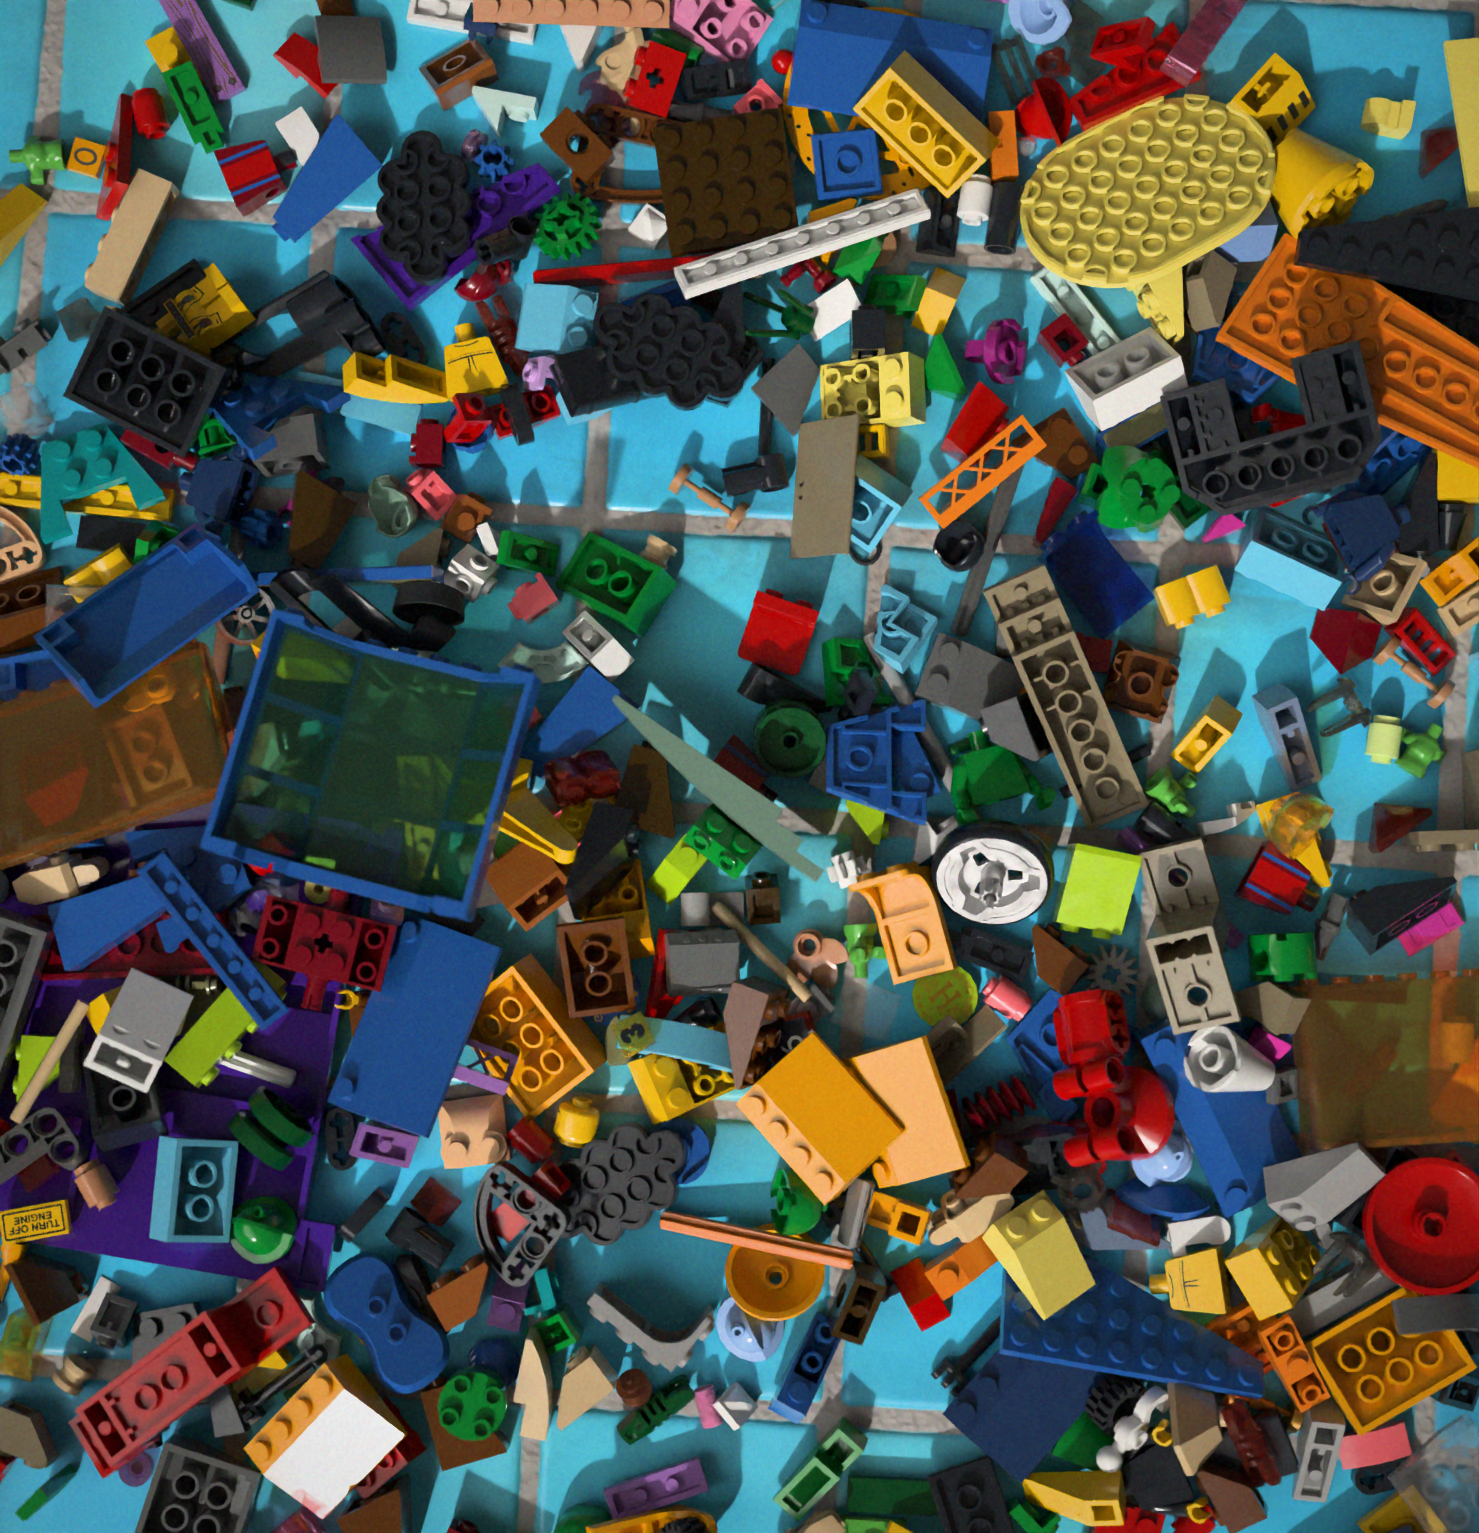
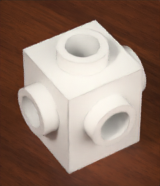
M467 544L451 560L444 575L443 583L458 589L465 598L475 603L483 594L489 596L498 583L495 576L500 565Z

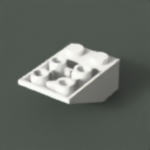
M131 968L83 1065L147 1093L194 995Z

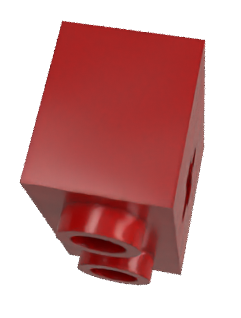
M651 40L645 41L643 46L639 45L633 58V64L637 65L633 78L628 77L624 86L623 96L627 97L624 105L654 116L666 118L687 54ZM655 70V77L659 78L658 84H651L649 87L650 80L646 79V74L653 73Z

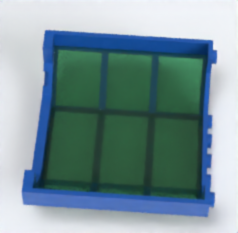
M286 607L285 612L273 609L200 848L264 869H268L271 863L273 864L271 870L300 880L429 913L432 907V912H435L437 915L451 918L456 917L473 922L541 685V680L536 674H533L534 669L521 664H514L513 668L502 666L500 673L481 672L482 668L471 663L463 662L462 667L449 664L450 659L439 655L431 654L430 659L418 656V651L400 646L398 651L386 648V643L375 639H367V643L350 639L314 625L305 617L306 613L296 608Z

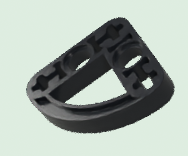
M499 1161L486 1171L479 1184L475 1196L473 1218L479 1246L485 1258H488L491 1263V1267L505 1282L512 1286L520 1287L525 1285L534 1276L569 1227L571 1213L566 1205L513 1164L507 1161ZM501 1171L506 1174L505 1182L502 1184L497 1181L498 1174ZM516 1182L519 1183L520 1186L511 1194L509 1191L513 1188V1185ZM527 1190L534 1194L536 1198L535 1206H526L521 1202V1191ZM494 1195L531 1223V1226L509 1256L502 1248L493 1225L492 1201ZM556 1213L559 1215L558 1223L548 1232L544 1227L551 1220V1215ZM536 1236L543 1241V1252H535L530 1248V1237ZM525 1257L529 1261L523 1267L522 1273L520 1275L515 1274V1266Z

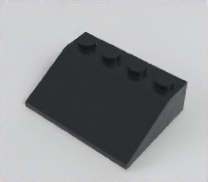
M104 306L63 396L186 458L220 400L235 368L116 306Z

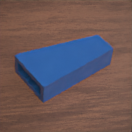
M339 114L329 124L272 217L276 222L272 228L285 242L289 238L293 243L299 240L383 166Z
M588 666L522 748L520 758L533 761L531 780L536 776L542 780L546 779L628 721L613 703L612 699L615 695L641 711V707Z
M141 877L47 906L65 971H78L85 968L168 912Z

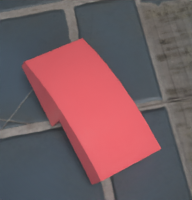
M1405 1420L1384 1422L1361 1437L1356 1431L1344 1432L1339 1450L1343 1470L1381 1464L1412 1454Z

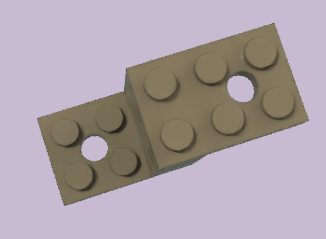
M1479 750L1461 753L1465 830L1400 833V847L1411 846V853L1442 851L1441 845H1444V852L1475 850V844H1477V851H1479Z
M1203 835L1139 850L1137 856L1142 857L1140 868L1155 914L1145 941L1173 1034L1240 1021L1241 1013L1223 956L1230 926ZM1175 868L1183 869L1188 875V880L1184 883H1176L1170 878L1169 872ZM1193 987H1201L1207 992L1208 998L1200 1002L1195 1001L1189 996V990Z

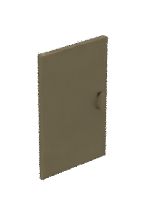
M857 413L800 424L790 545L791 559L850 554L860 415Z

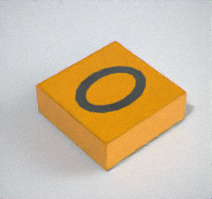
M75 137L66 168L69 171L99 180L105 163L104 150L106 146Z

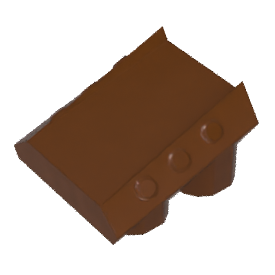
M1119 639L1102 692L1107 708L1161 724L1168 708L1172 687L1177 683L1179 677L1178 668L1181 657L1172 652L1162 651L1128 639Z

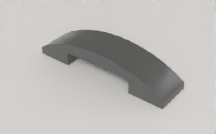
M1479 1294L1434 1295L1391 1301L1398 1335L1463 1330L1479 1332Z

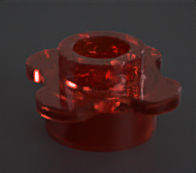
M1056 46L1052 50H1047L1036 57L1035 65L1042 74L1041 77H1050L1055 80L1060 76L1066 77L1070 74L1071 66L1065 61V50L1062 47ZM1052 63L1056 64L1054 68H1050Z

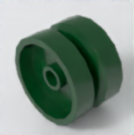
M780 698L767 704L758 713L753 726L754 752L760 765L771 774L782 778H799L812 772L821 762L826 750L824 725L818 712L805 701L796 698ZM788 735H792L795 737L794 740L790 737L788 741L784 740V738Z
M260 1086L248 1099L251 1110L239 1109L228 1121V1127L233 1135L252 1154L272 1168L283 1171L296 1157L293 1146L305 1147L315 1136L316 1132L310 1122L291 1103L273 1090Z

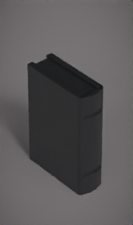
M606 345L554 356L555 362L549 366L570 417L584 414L589 415L592 412L633 402L637 403L651 397L641 393L636 380L626 382L618 380L611 374L607 367L606 355L609 347Z
M1278 1408L1262 1413L1259 1411L1258 1414L1227 1422L1228 1426L1222 1427L1223 1441L1206 1460L1249 1475L1255 1484L1298 1473V1466H1300Z

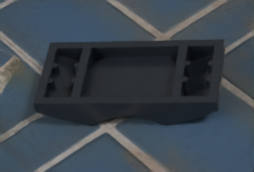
M1033 1124L1016 1133L1001 1135L1027 1150L1029 1172L1012 1189L1010 1193L1012 1196L1036 1193L1042 1190L1049 1191L1086 1185L1083 1166H1071L1064 1155L1063 1146L1065 1140L1076 1136L1074 1127ZM977 1133L962 1139L968 1159L974 1154L977 1145L983 1140L986 1141L992 1134ZM955 1170L946 1172L951 1190L955 1189L953 1179Z

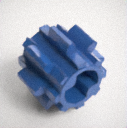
M493 140L491 145L487 147L480 145L481 154H478V157H474L475 165L481 166L478 171L481 179L491 177L493 184H495L499 178L509 175L508 169L511 170V167L515 166V161L513 158H508L511 152L508 145L499 147L496 140ZM492 158L495 161H499L500 159H502V161L498 165H496L493 162L487 165L489 160H491Z
M15 433L13 436L9 434L0 445L1 468L10 472V475L13 476L15 474L20 476L25 475V473L30 474L33 467H36L41 459V455L38 454L39 447H37V441L31 439L25 433L23 435Z
M254 508V511H249L248 515L242 517V524L239 529L243 534L242 537L247 540V545L269 550L270 546H276V543L281 541L284 526H282L281 520L276 518V512Z

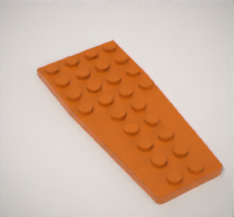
M1284 233L1218 332L1215 341L1297 385L1291 363L1292 358L1359 340L1379 424L1479 469V347L1374 280L1294 265L1297 240L1293 236Z

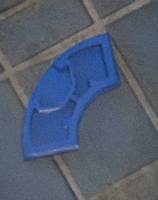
M1135 1177L1117 1187L1115 1193L1121 1201L1139 1212L1149 1216L1152 1213L1171 1217V1220L1177 1221L1207 1214L1210 1205L1187 1183L1177 1187L1162 1186L1160 1184L1149 1187L1138 1177Z

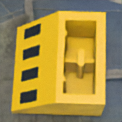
M1274 53L1230 102L1233 106L1254 117L1262 125L1274 149L1284 140L1287 133L1291 129L1298 127L1316 107L1300 74L1277 53Z

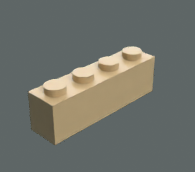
M140 168L136 169L134 176H130V184L125 192V196L121 204L116 206L112 212V224L109 231L99 241V253L94 263H91L85 272L84 286L93 294L123 307L132 301L181 193L172 182Z

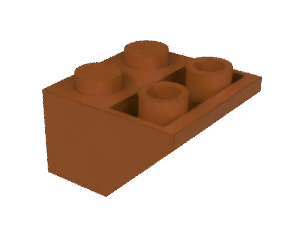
M521 841L488 866L485 876L486 880L508 912L526 932L568 901L564 888L570 873L561 863Z
M482 1252L466 1260L465 1264L460 1267L461 1271L455 1273L451 1269L440 1275L431 1284L433 1289L426 1297L446 1332L476 1315L484 1303L493 1268L488 1258L486 1259Z

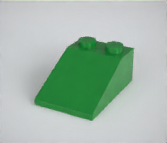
M590 531L587 532L555 583L558 589L642 638L677 585V582L662 567Z

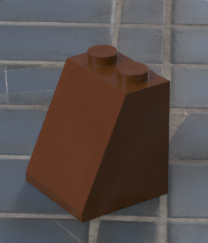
M406 1473L384 1484L368 1498L359 1497L349 1502L336 1520L342 1533H412L411 1479L409 1474Z

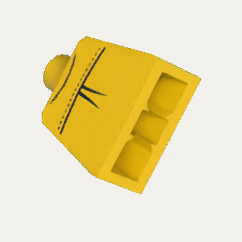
M463 323L455 326L454 330L458 343L444 347L446 387L449 401L452 405H455L452 398L456 393H481L483 398L500 394V387L510 384L489 336L476 338L473 323Z
M1222 1244L1188 1252L1184 1256L1171 1257L1165 1261L1166 1273L1149 1275L1151 1294L1169 1293L1171 1308L1174 1310L1226 1314L1232 1308Z

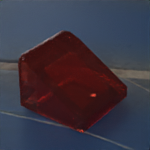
M45 1153L17 1174L26 1191L30 1193L39 1189L61 1169L50 1158L48 1153Z
M430 1176L410 1203L430 1223L441 1227L461 1204V1200Z

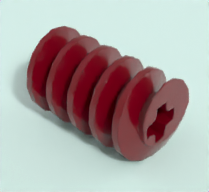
M1012 1074L1009 1077L1010 1086L1003 1080L997 1082L998 1092L990 1085L985 1088L986 1098L978 1091L973 1093L974 1103L966 1096L962 1098V1110L973 1134H977V1127H980L985 1133H989L988 1122L990 1121L998 1128L1001 1127L1000 1116L1002 1115L1009 1122H1012L1013 1110H1016L1022 1117L1025 1116L1024 1105L1026 1104L1033 1111L1037 1110L1034 1100L1023 1080L1021 1081L1016 1075Z

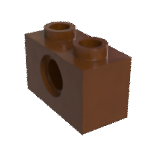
M566 107L539 135L543 142L589 187L616 159L611 151L614 145L602 133L596 136L588 128L592 123L580 110L577 109L573 113ZM579 137H584L589 141L588 147L582 152H576L572 149L573 141Z

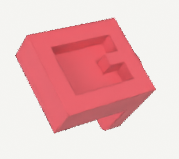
M425 468L417 469L406 479L407 485L402 489L411 495L418 505L435 521H438L449 510L456 497V494L434 470Z

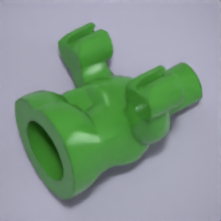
M29 136L22 149L9 150L11 163L24 162L30 170L32 185H45L43 170L67 171V151L63 139L42 141V136Z
M1431 723L1426 733H1413L1403 727L1401 741L1407 744V747L1394 764L1422 780L1431 761L1433 760L1440 764L1446 755L1441 750L1437 741L1443 728L1435 723Z
M1166 766L1160 768L1147 780L1143 792L1157 799L1170 812H1180L1187 819H1190L1195 814L1196 809L1186 800L1185 791L1187 788H1194L1197 785L1196 781H1198V778L1191 772H1187L1182 779L1176 782L1172 778V772Z
M877 923L843 925L844 934L847 937L846 950L851 963L854 965L855 978H868V961L873 958L887 959L883 946H873V936L877 931Z

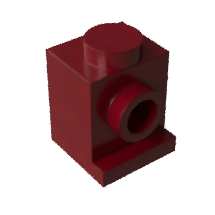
M1066 313L1041 330L1036 338L1038 344L1044 347L1060 368L1066 364L1071 368L1079 363L1086 356L1083 351L1089 344L1088 340ZM1061 341L1066 342L1069 349L1063 351L1058 343Z
M420 419L419 424H417L416 433L411 434V452L416 453V456H409V463L413 468L446 469L447 441L443 433L445 427L443 424H439L438 420Z

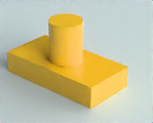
M173 26L145 41L162 73L192 61ZM193 63V65H194V67H195V69H196V71H197V74H198V76H199V78H200V80H201L203 86H205L206 84H205L203 78L201 77L199 71L197 70L195 64Z

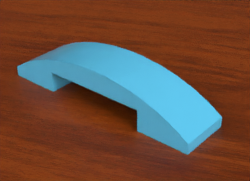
M298 371L296 381L343 387V380ZM350 394V401L331 412L375 424L385 430L411 437L412 433H416L423 406L416 403L380 401ZM305 404L304 406H302V407H306V408H309V409L317 410V411H320V412L322 411V410H320V409H318V408H316V407H313V406H311V405H309V404Z
M632 1015L620 1016L616 1049L644 1055L650 1053L710 1065L709 1068L733 1073L727 1035L725 1033L656 1018ZM636 1023L644 1027L645 1034L640 1039L636 1034L638 1031H635V1035L630 1036L631 1043H624L622 1041V1030H631V1026Z

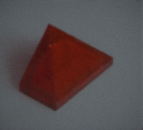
M1456 126L1423 130L1420 133L1418 175L1422 179L1459 148Z
M1374 803L1368 849L1372 854L1381 853L1433 815V812L1430 808Z

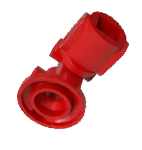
M1106 989L1081 991L1060 997L1058 999V1006L1053 1012V1021L1059 1056L1062 1062L1070 1068L1056 1071L1053 1076V1087L1056 1094L1063 1100L1087 1097L1084 1106V1117L1088 1128L1092 1131L1069 1137L1065 1140L1063 1150L1067 1162L1073 1167H1080L1105 1160L1142 1161L1155 1156L1163 1149L1171 1136L1175 1117L1174 1103L1168 1086L1157 1073L1145 1067L1122 1065V1061L1125 1059L1124 1053L1128 1051L1130 1046L1122 998L1116 991Z

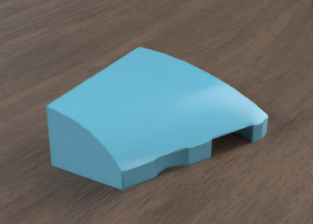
M884 583L881 587V604L877 617L878 627L874 640V652L888 665L903 674L938 625V618L910 603L908 596Z

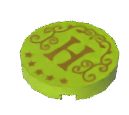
M959 966L955 969L918 978L915 980L912 991L913 1006L919 1017L931 1026L944 1019L948 1014L958 1023L963 1024L975 1011L978 1001L977 986L971 975Z

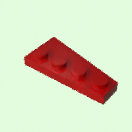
M1172 21L1164 27L1163 32L1155 38L1151 37L1147 52L1143 53L1137 70L1116 66L1106 75L1102 74L1071 97L1069 100L1070 107L1082 131H1085L1157 97L1168 95L1200 81L1201 72Z

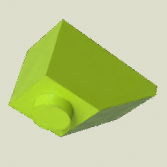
M687 834L680 839L645 884L646 887L670 906L708 861L706 857L683 840Z

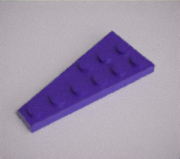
M540 163L506 175L502 178V181L485 188L482 185L471 190L470 196L474 207L472 214L466 220L472 232L471 245L462 255L449 258L447 274L443 280L435 285L420 286L410 278L404 263H397L387 258L379 243L380 233L384 228L383 225L377 227L378 231L363 237L357 235L350 238V240L411 312L477 259L476 251L473 248L477 238L507 227L509 219L514 216L529 217L561 191L559 185Z

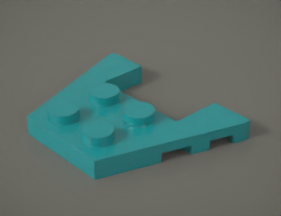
M104 422L42 444L40 536L45 545L73 535L63 506L69 502L128 482L138 510L167 500L159 486Z

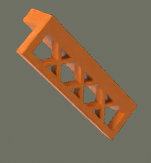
M1021 414L918 497V499L944 529L1047 445ZM1019 425H1022L1030 437L1018 447L1009 446L1010 433ZM1003 438H1005L1004 446L996 445ZM990 449L1004 450L1002 460L992 468L983 467L984 454ZM979 459L978 467L970 466ZM964 470L978 471L976 481L966 489L957 488L958 475ZM953 480V487H952V488H951V487H944V486L947 485L950 481ZM938 491L952 492L951 501L939 511L928 500Z

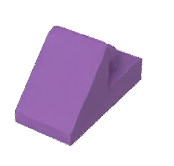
M374 1120L363 1121L359 1123L349 1154L354 1157L409 1169L419 1137L413 1133L385 1127Z
M519 1262L515 1266V1274L520 1275L526 1263ZM499 1275L497 1276L486 1325L519 1332L524 1314L523 1308L527 1302L532 1278L525 1285L515 1287L505 1282Z

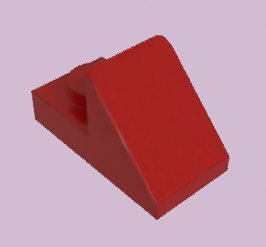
M1149 16L1099 27L1089 56L1097 61L1129 70H1137L1143 53L1147 52L1156 23Z

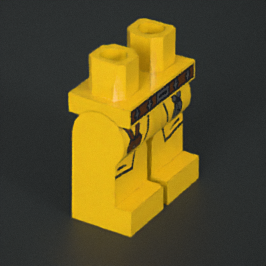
M214 263L203 270L207 275L191 289L179 293L174 301L169 299L164 303L169 313L156 322L160 330L174 337L182 331L183 333L177 339L208 355L211 353L210 349L219 346L256 320L233 286Z

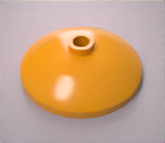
M773 1223L754 1227V1229L776 1233ZM807 1233L800 1235H787L791 1237L814 1241ZM733 1245L725 1263L726 1285L734 1302L749 1315L767 1321L787 1320L805 1312L816 1301L824 1285L825 1264ZM774 1276L782 1278V1281L778 1284H773L770 1280Z

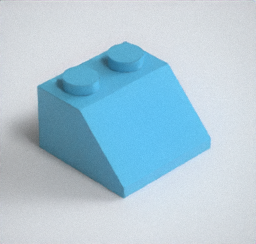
M525 284L515 348L545 356L560 355L590 348L594 328L593 319L597 309L599 293L569 285Z
M861 454L857 457L851 541L871 554L914 491Z

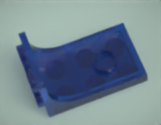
M1096 509L1090 514L1083 510L1065 527L1067 529L1065 534H1062L1059 530L1040 547L1043 552L1037 560L1040 564H1045L1052 579L1101 639H1105L1155 597L1103 533L1097 519L1100 513Z

